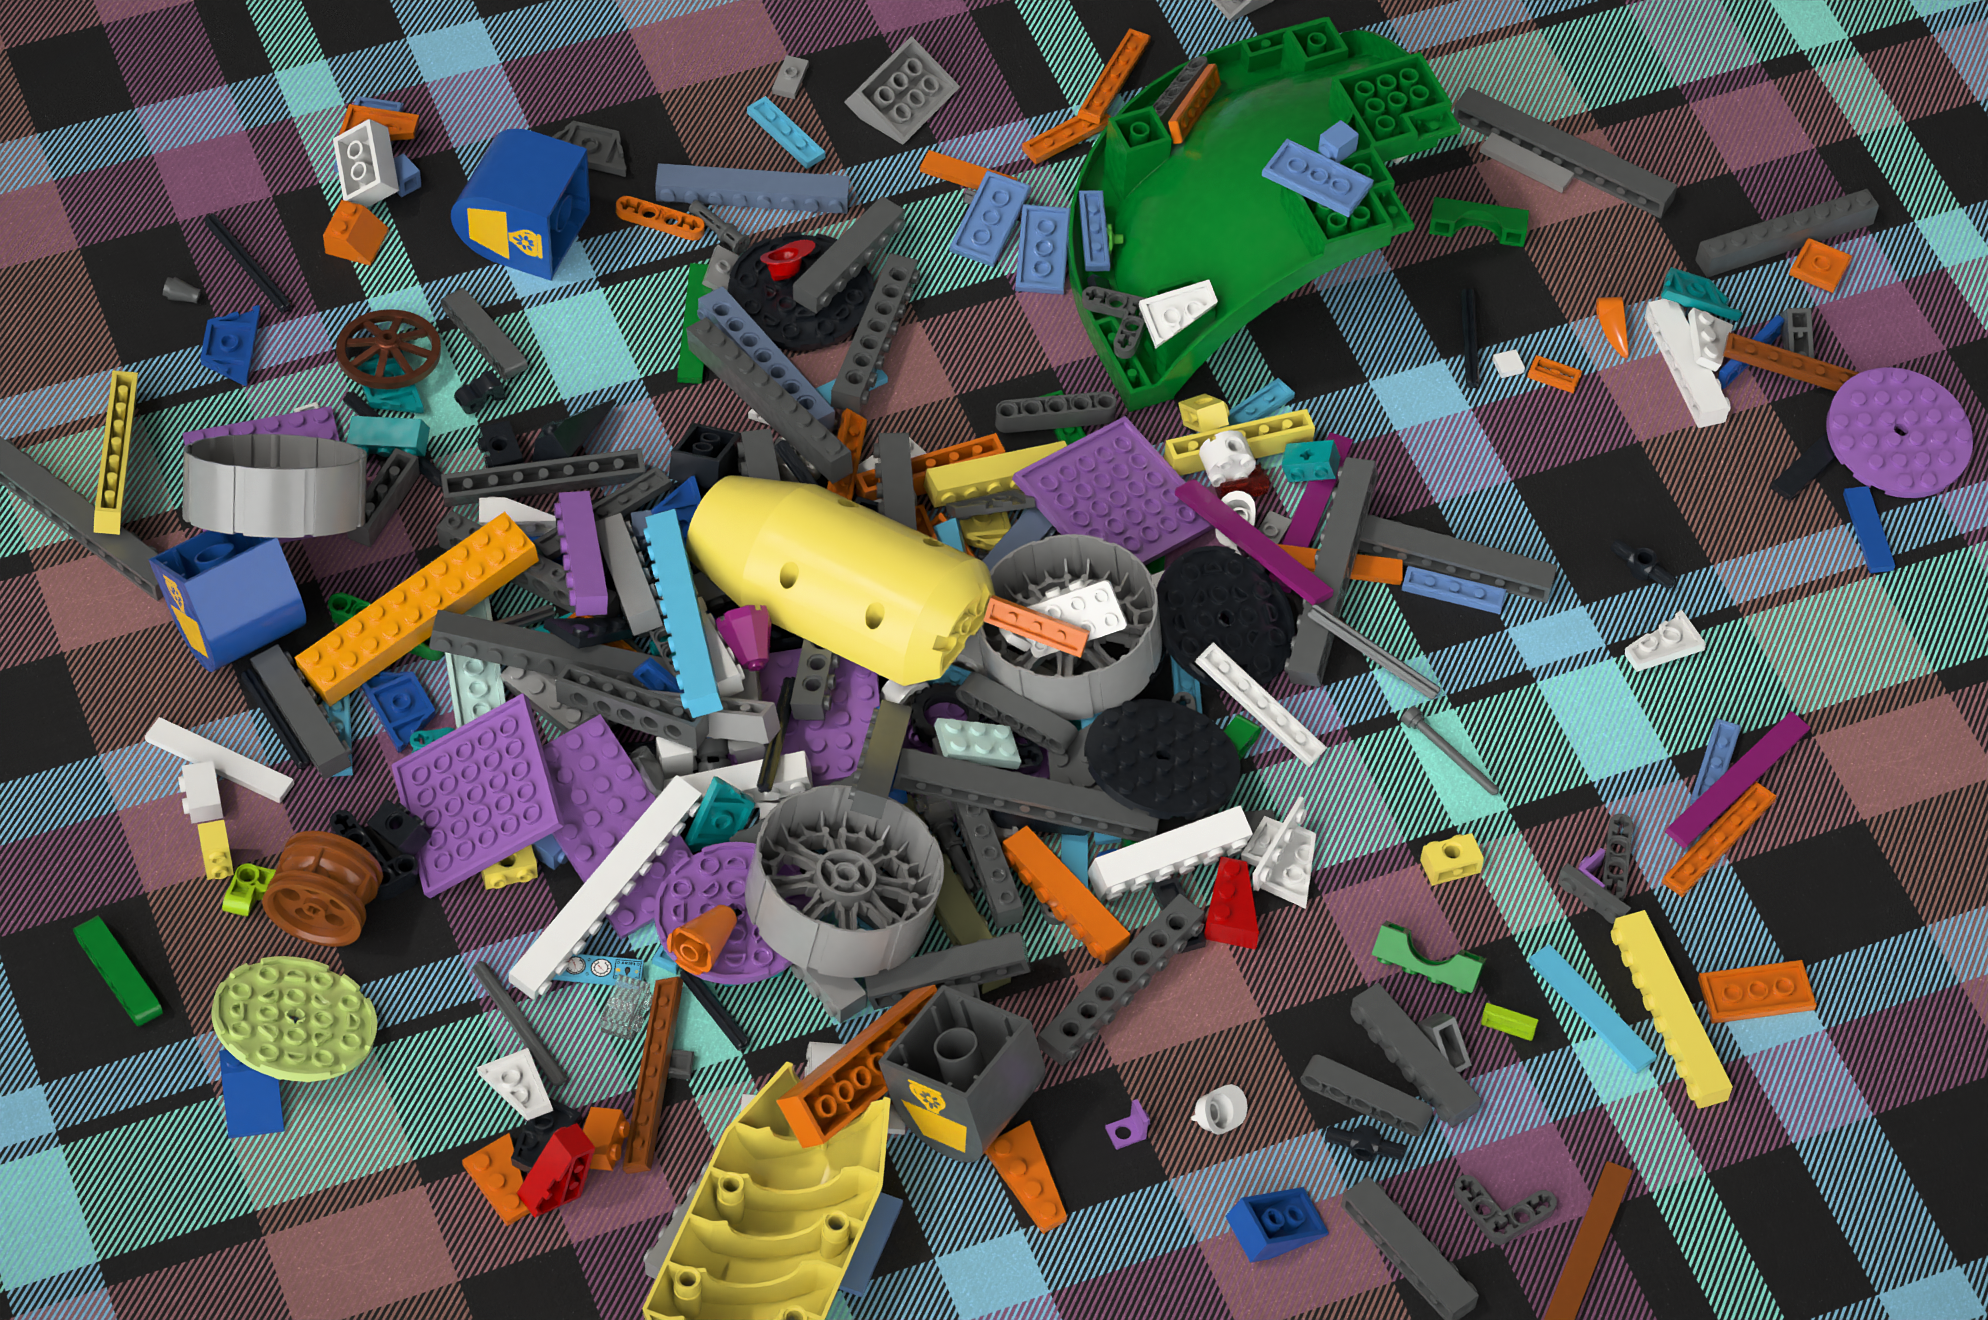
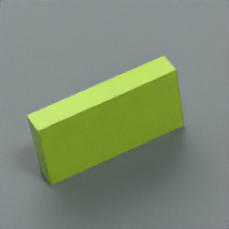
M1486 1003L1481 1024L1529 1041L1533 1040L1538 1019L1490 1003Z

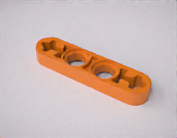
M622 196L616 201L617 216L623 220L692 241L699 240L704 236L705 224L699 217L631 196ZM646 212H653L655 213V216L652 218H646L643 216V214ZM672 218L677 220L678 222L676 224L669 225L665 221Z

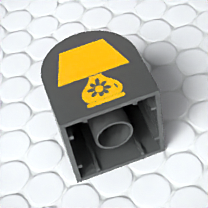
M945 985L938 989L878 1061L894 1107L906 1126L935 1151L953 1160L967 1163L980 1159L1044 1080L1046 1074L1045 1064L1031 1020Z

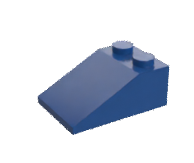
M220 1050L221 1077L229 1139L284 1132L279 1079L250 1068L235 1058L228 1050Z
M1304 1187L1242 1197L1225 1216L1250 1263L1272 1259L1329 1234Z

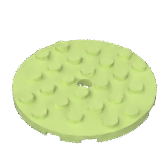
M275 956L261 958L260 963L252 965L245 963L231 971L230 976L219 984L212 1004L213 1027L224 1047L235 1058L250 1068L280 1080L312 1082L343 1075L353 1070L365 1060L373 1047L377 1032L375 1008L370 998L366 999L359 991L360 986L347 975L343 974L340 976L330 971L328 965L306 958ZM290 1016L298 1017L297 1023H294Z

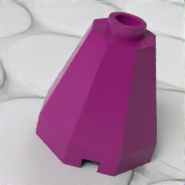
M755 605L743 606L727 611L724 614L725 619L723 621L720 617L716 619L718 630L726 644L731 648L742 668L749 669L750 672L763 669L764 665L769 662L772 621L766 605H760L761 610H756Z

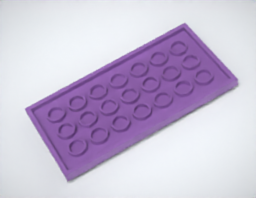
M601 714L542 746L564 827L553 832L552 835L583 883L590 878L656 800L655 796L647 790L640 773ZM680 835L677 837L672 836L668 841L669 846L664 854L660 857L656 855L651 861L653 865L645 876L640 874L634 881L636 886L628 896L623 894L618 900L620 904L611 916L606 915L607 920L620 940L655 921V900L661 883L665 881L671 873V869L686 856H693Z

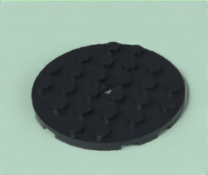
M802 232L782 233V237L771 240L765 238L748 248L734 264L730 272L728 293L778 348L795 351L822 349L847 339L857 331L874 291L872 274L869 273L865 265L856 277H852L847 282L844 290L838 292L832 298L829 305L823 307L817 314L793 300V284L838 239L819 233L816 236L802 235ZM811 240L815 243V249L802 257L800 271L787 279L774 281L767 263L760 260L761 255L774 251L794 241Z
M1203 546L1187 551L1166 568L1156 588L1161 637L1166 649L1176 663L1191 677L1209 687L1225 692L1227 691L1195 662L1213 642L1262 687L1284 669L1286 659L1291 656L1292 637L1295 636L1292 610L1279 583L1272 581L1264 572L1266 568L1250 556L1245 558L1235 553L1234 549L1227 547ZM1221 614L1228 617L1229 625L1224 623L1222 619H1219Z
M1136 699L1125 701L1121 706L1106 709L1093 721L1085 740L1084 757H1087L1088 770L1098 786L1121 805L1131 810L1136 807L1147 811L1150 817L1170 820L1171 816H1184L1186 820L1209 815L1229 801L1240 776L1239 756L1227 734L1206 715L1169 701ZM1157 757H1163V758H1167V757H1168V760H1166V759H1158Z

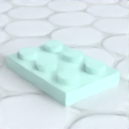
M937 718L934 727L943 756L957 760H967L984 766L1009 769L1019 768L1021 759L1010 726Z

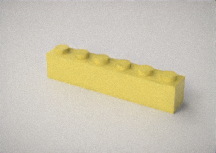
M1307 409L1166 440L1164 459L1179 476L1205 470L1199 455L1200 447L1207 439H1210V441L1215 440V435L1220 432L1229 430L1241 432L1243 437H1246L1254 458L1257 459L1285 452L1286 444L1313 442L1315 426Z
M1065 441L929 468L926 470L923 486L934 508L946 506L947 503L1012 489L1021 490L1012 480L1014 473L1066 447L1067 444Z

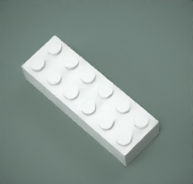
M1240 805L1097 857L1087 873L1098 900L1107 899L1110 902L1122 897L1123 892L1129 890L1132 893L1141 891L1147 887L1146 884L1153 881L1160 882L1170 879L1172 874L1178 872L1180 875L1187 874L1195 870L1194 866L1202 863L1204 866L1212 865L1219 861L1221 856H1236L1243 852L1242 849L1248 845L1247 842L1253 833Z

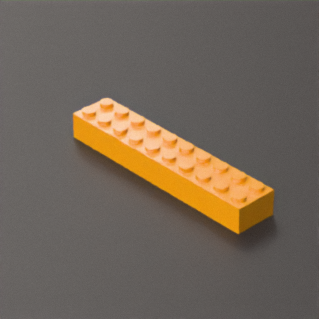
M504 511L294 657L298 668L308 683L325 703L331 707L431 637L438 609L464 614L538 562L539 558L534 543Z

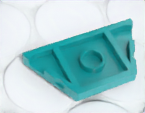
M1672 267L1667 272L1661 293L1662 298L1680 303L1686 308L1694 307L1737 322L1743 315L1739 309H1732L1726 304L1729 298L1710 279Z
M377 353L358 366L357 369L375 376L380 356ZM388 358L383 377L404 375V371L395 358ZM415 384L398 389H375L361 385L368 405L371 408L424 413V407Z
M714 776L684 840L690 851L694 853L707 846L730 842V837L744 829L755 806L753 798L721 778Z

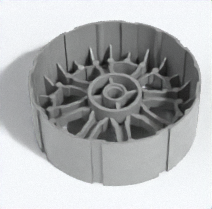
M226 435L194 441L184 447L182 517L184 521L191 522V525L205 530L226 534L243 533V536L298 538L304 537V535L316 537L355 530L356 527H361L365 523L367 453L364 449L350 443L300 435Z
M1078 534L1045 537V539L1037 542L1032 541L1015 549L991 569L990 575L995 595L1024 607L1039 603L1045 597L1046 591L1055 587H1060V590L1069 587V583L1078 579H1083L1084 582L1093 579L1094 583L1109 580L1123 613L1133 625L1127 624L1122 630L1087 641L1081 658L1085 661L1089 660L1096 670L1074 676V664H1077V656L1060 650L1036 658L1029 649L1023 656L1021 655L1013 660L1007 651V646H1011V644L1001 634L1000 627L984 622L978 630L983 666L987 671L989 679L1065 720L1094 717L1093 714L1121 706L1123 702L1133 699L1149 683V677L1152 672L1155 673L1162 652L1157 591L1155 584H1152L1151 575L1145 565L1130 551L1114 542L1109 543L1099 537ZM1109 641L1124 644L1125 647L1130 649L1127 655H1122L1120 660L1116 661L1113 657L1110 658L1100 644ZM1057 656L1058 666L1055 676H1044L1034 673V670L1046 659L1050 660Z
M819 786L787 797L777 804L763 821L761 830L758 833L745 884V903L752 924L757 925L759 928V935L773 950L802 968L807 969V967L818 970L820 974L846 978L872 976L878 974L883 969L889 971L909 959L919 949L926 937L944 877V863L940 847L935 837H932L928 831L927 825L914 812L898 801L888 797L882 819L850 811L853 800L848 799L852 786ZM827 849L828 852L824 855H818L810 850ZM785 864L790 866L794 864L807 871L801 875L776 876ZM882 867L893 878L880 876L875 870ZM800 894L812 897V900L802 911H798L794 905H789L784 899L787 896ZM880 896L898 899V902L903 903L905 906L903 916L900 918L894 912L892 913L879 900ZM834 911L836 919L839 920V928L819 919L823 915L826 916ZM857 913L863 916L868 915L880 929L864 930L860 928L857 930Z

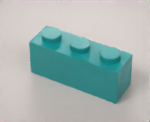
M352 416L347 443L364 449L367 456L370 453L378 454L382 457H390L395 448L415 456H425L430 427L422 419Z

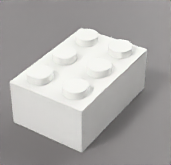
M368 119L333 138L343 200L368 208L399 191L388 127Z

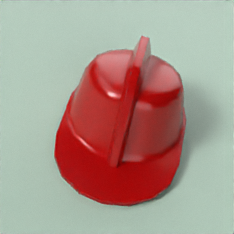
M811 240L794 241L774 251L761 255L760 260L767 263L774 281L787 279L800 271L802 257L815 249V243Z

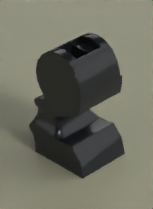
M492 370L482 372L479 378L472 379L471 384L461 386L455 392L454 399L466 414L479 412L484 408L487 396L490 394L495 401L505 399L503 384Z

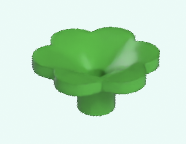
M1108 224L1107 237L1109 255H1111L1114 244H1123V234H1114L1111 224Z

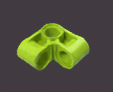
M249 863L240 865L236 869L231 885L226 891L222 910L247 917L253 903L256 900H263L265 891L276 869H268Z

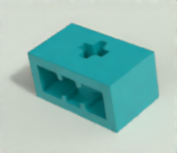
M1334 440L1286 444L1282 468L1288 482L1336 479L1341 456Z

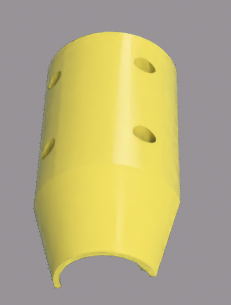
M734 475L724 477L713 485L701 500L691 520L686 539V550L689 560L738 606L755 605L756 610H761L760 605H766L771 623L902 686L941 678L965 648L967 638L970 635L974 636L984 624L983 620L989 600L992 595H995L990 571L983 561L815 484Z
M786 1062L725 1129L642 1308L645 1320H825L882 1191L891 1099L884 1096L883 1100L871 1102L867 1109L826 1143L802 1148L776 1101L801 1081L794 1071L793 1064Z

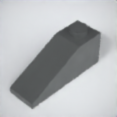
M1787 308L1780 313V316L1784 318L1781 331L1784 349L1814 358L1811 308ZM1790 377V381H1801Z

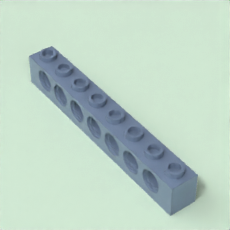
M723 286L698 298L697 315L700 320L707 317L828 430L835 427V410Z

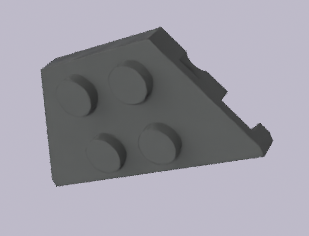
M573 120L563 131L558 132L552 137L587 148L588 168L626 177V165L619 131Z
M1091 724L1078 731V736L1063 755H1057L1048 750L1050 780L1071 783L1075 786L1098 789L1104 792L1091 776L1088 770L1087 757H1084L1085 740Z

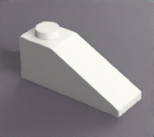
M505 497L479 498V524L482 526L505 511L526 536H542L556 527V518L551 514Z

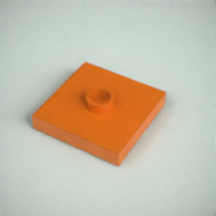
M1808 238L1791 267L1789 275L1834 293L1851 262L1852 255Z

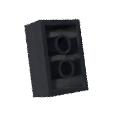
M694 423L671 450L668 479H673L683 484L688 478L695 475L697 485L704 489H711L713 485L726 477L737 464V458H739L737 442H741V433Z

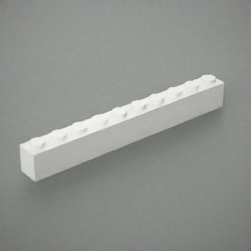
M676 775L509 972V982L533 1000L539 994L545 995L552 985L550 981L556 974L560 976L568 967L570 957L573 954L577 956L586 945V942H584L590 934L594 936L603 924L601 922L607 914L611 916L620 904L618 900L623 894L628 896L636 886L634 881L639 875L645 876L653 865L651 861L656 855L662 856L669 846L668 841L672 836L677 837L686 826L684 822L688 817L691 816L693 818L696 816L701 805L702 793Z

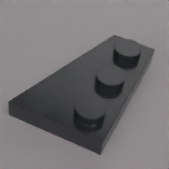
M622 617L545 618L543 627L577 649L635 637L629 623Z
M548 1097L553 1111L526 1122L511 1157L512 1165L529 1173L555 1131L561 1127H569L576 1123L579 1125L582 1121V1113Z

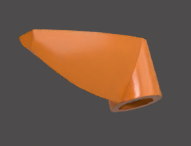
M1597 298V319L1600 320L1608 341L1623 358H1628L1623 298Z

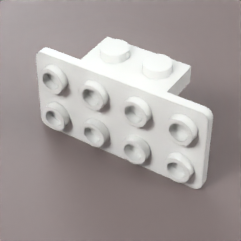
M1078 579L1069 583V587L1060 590V587H1055L1046 591L1045 597L1039 603L1027 606V608L1090 631L1087 641L1114 633L1127 626V620L1109 580L1094 583L1093 579L1085 582L1083 579ZM1026 638L1032 644L1030 650L1036 658L1060 651Z

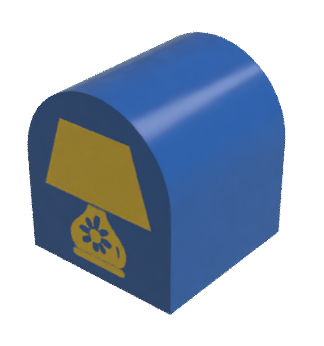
M515 128L501 131L492 140L452 207L451 222L456 233L469 248L480 256L492 262L551 281L590 214L587 148L526 129Z
M206 530L148 559L180 634L195 658L209 672H214L306 624L304 604L278 538L243 536V533L226 534Z

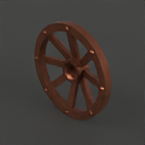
M386 309L366 313L347 324L337 339L336 354L340 368L353 381L375 389H398L423 380L436 368L441 356V343L439 334L434 326L423 317L408 311ZM392 322L389 330L382 331L375 325V323ZM402 323L418 328V330L397 334ZM363 328L376 336L352 338L354 334ZM427 336L431 342L432 349L430 351L404 341ZM372 346L352 361L348 360L345 353L346 347ZM401 350L427 358V360L413 371ZM377 353L380 356L375 376L357 369L358 366ZM394 357L405 374L395 377H383L388 358Z

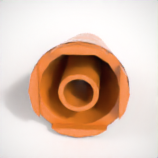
M717 905L674 929L667 938V948L669 953L673 951L677 959L675 962L689 973L701 975L703 972L708 973L714 967L737 924L734 910L729 906Z

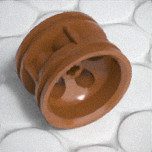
M324 831L299 832L292 835L285 844L280 856L279 865L263 896V908L268 917L279 928L300 940L328 947L349 945L360 936L366 921L364 906L375 898L383 879V872L380 864L371 853L345 837Z

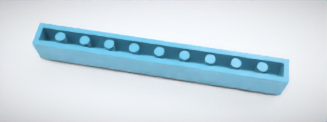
M672 509L645 517L647 528H644L643 531L647 543H651V546H647L651 561L655 560L651 567L655 579L659 578V582H655L659 597L664 599L660 600L659 603L663 616L667 615L668 617L663 620L667 634L671 633L672 637H668L671 652H676V655L672 656L675 671H680V674L676 675L679 689H684V693L680 694L684 709L689 708L692 718L723 710L683 532L676 510Z

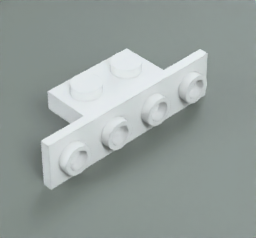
M1298 797L1283 823L1264 816L1242 852L1241 860L1256 866L1253 872L1254 890L1259 891L1262 884L1269 881L1272 867L1275 863L1281 861L1284 847L1287 843L1290 844L1292 842L1298 824L1301 825L1304 822L1307 810L1304 809L1303 797Z

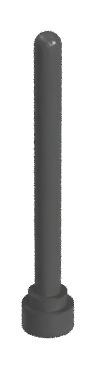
M1416 706L1410 707L1403 714L1401 721L1408 728L1418 729L1491 795L1498 794L1499 788L1424 721L1423 713Z

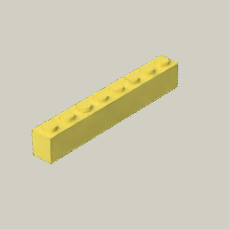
M112 371L94 513L95 533L120 535L137 397L138 373Z
M1643 910L1616 918L1611 930L1612 941L1615 945L1619 946L1622 952V961L1626 967H1629L1632 973L1634 986L1640 989L1643 995V1003L1646 1010L1652 1013L1655 1029L1658 1033L1662 1034L1665 1040L1666 1051L1669 1055L1673 1056L1676 1062V1071L1687 1085L1689 1098L1695 1101L1698 1109L1728 1101L1733 1086L1646 911Z

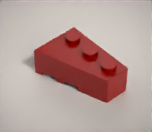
M1221 856L1204 937L1206 940L1256 950L1259 931L1247 861Z
M577 1123L569 1127H561L555 1131L516 1193L534 1218L581 1197L595 1146Z

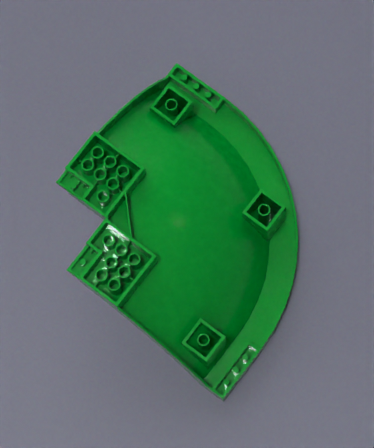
M1322 17L1244 39L1200 55L1205 56L1209 64L1217 65L1221 86L1182 143L1173 144L1171 133L1168 134L1153 105L1191 60L1175 67L1150 83L1132 98L1116 116L1108 118V125L1090 150L1077 180L1070 210L1067 258L1070 285L1077 312L1094 349L1128 412L1174 399L1175 394L1192 374L1223 343L1273 304L1308 282L1344 263L1390 245L1392 236L1414 230L1415 225L1395 193V182L1383 162L1435 148L1438 145V139L1461 133V126L1451 112L1452 102L1421 52L1410 55L1394 41L1372 31L1359 29L1339 34L1330 18ZM1340 120L1359 134L1356 151L1339 164L1373 179L1374 182L1372 188L1350 217L1344 216L1262 176V170L1286 139L1319 153L1320 135ZM1079 191H1103L1106 227L1108 224H1111L1114 234H1123V244H1114L1112 253L1109 255L1110 271H1085L1078 198ZM1092 274L1108 279L1114 291L1146 299L1210 280L1218 303L1158 348H1155L1146 325L1134 356L1122 359L1114 353V339L1123 318L1085 309L1082 304V292L1089 287L1087 278ZM1120 301L1110 303L1112 307H1120L1123 304ZM1139 308V310H1136V316H1138V317H1139L1140 308ZM1133 324L1126 327L1129 331H1136L1139 328ZM1126 339L1124 347L1121 348H1125L1127 345H1129L1128 339Z

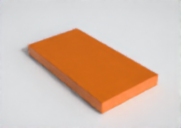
M1802 960L1699 973L1698 976L1712 1024L1812 1011L1817 1006Z

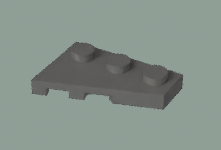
M1018 489L946 504L947 514L956 517L958 520L970 519L974 515H989L996 512L1036 507L1035 498L1025 495Z

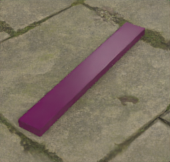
M1329 432L1326 440H1334L1341 456L1338 466L1339 471L1340 466L1343 467L1345 459L1349 454L1353 439ZM1338 471L1336 479L1308 482L1282 543L1283 545L1310 547L1338 480ZM1270 572L1269 577L1272 581H1277L1284 592L1290 593L1292 589Z
M1192 479L1175 489V496L1311 605L1320 604L1333 596L1334 590L1198 481Z
M1790 711L1667 827L1665 833L1685 849L1791 749L1811 727Z

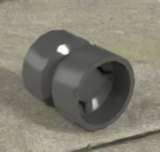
M704 739L697 749L696 758L701 761L697 764L698 773L732 766L731 760L726 757L730 753L728 739ZM719 759V761H720V762L708 763V760Z

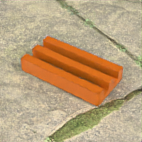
M1536 355L1527 378L1574 393L1582 371Z

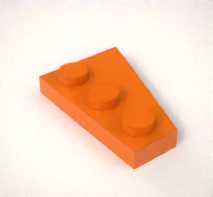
M349 104L339 135L371 119L388 127L390 141L414 139L419 124V115Z
M510 1133L462 1160L463 1167L506 1226L531 1213L516 1194L523 1184L520 1169L513 1166L511 1162L514 1147Z

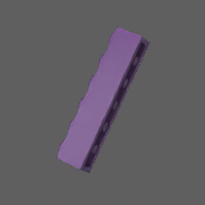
M560 492L559 503H554L555 518H560V520H557L558 536H563V538H560L561 553L566 554L563 555L564 571L568 570L569 572L566 573V586L572 589L569 590V604L575 607L576 616L607 614L608 593L590 492Z

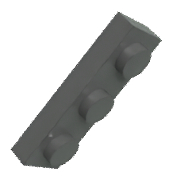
M1566 863L1561 869L1558 884L1561 885L1563 890L1575 895L1584 905L1600 913L1609 923L1614 924L1616 918L1630 914L1631 907L1569 863Z

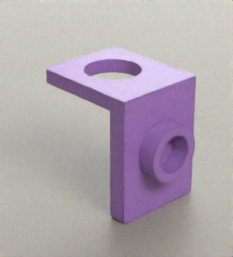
M1600 848L1591 857L1586 856L1579 864L1578 870L1602 888H1605V885L1592 875L1603 862L1605 850Z
M1138 1099L1132 1101L1130 1117L1106 1125L1105 1129L1115 1149H1120L1145 1140L1150 1119L1146 1110L1142 1109ZM1119 1127H1126L1131 1131V1136L1127 1139H1120L1116 1136L1115 1131Z

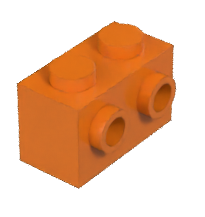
M590 1108L583 1128V1132L595 1146L589 1169L613 1171L616 1160L620 1159L621 1146L630 1130L629 1122L626 1120L621 1109Z

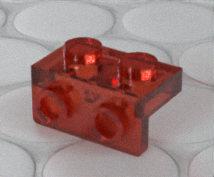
M1259 464L1255 465L1248 478L1223 482L1219 487H1215V490L1220 500L1228 493L1234 491H1242L1250 496L1258 497L1262 494H1268L1270 479L1268 475H1264Z

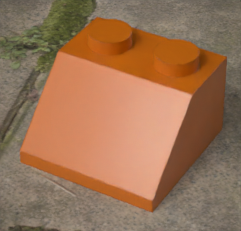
M341 200L323 234L325 253L371 266L389 232V228L365 206Z

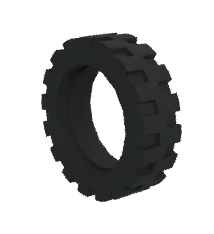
M944 682L942 685L935 683L930 688L925 687L922 689L920 695H916L914 703H912L911 725H913L912 730L914 734H918V739L922 743L926 742L932 748V738L937 737L935 727L930 725L924 717L925 711L935 704L952 703L958 705L965 711L967 715L966 721L980 722V713L966 706L957 698L956 691L961 685H951L950 682Z

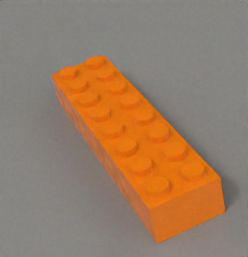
M935 985L912 990L776 1100L802 1148L826 1143L867 1109L871 1102L878 1100L888 1091L878 1061L938 991Z

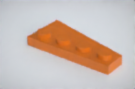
M1030 1120L996 1138L985 1151V1154L1042 1234L1066 1222V1212Z

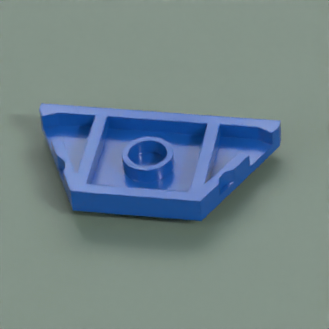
M259 305L253 306V311L239 314L236 311L224 317H216L207 321L200 357L201 365L244 386L248 385L261 314Z
M695 475L688 478L651 510L652 515L672 509L676 510L685 545L691 520L701 502Z
M413 671L399 673L380 672V675H375L361 685L362 690L398 753L408 746L410 736L414 732L422 731L436 716L435 708Z

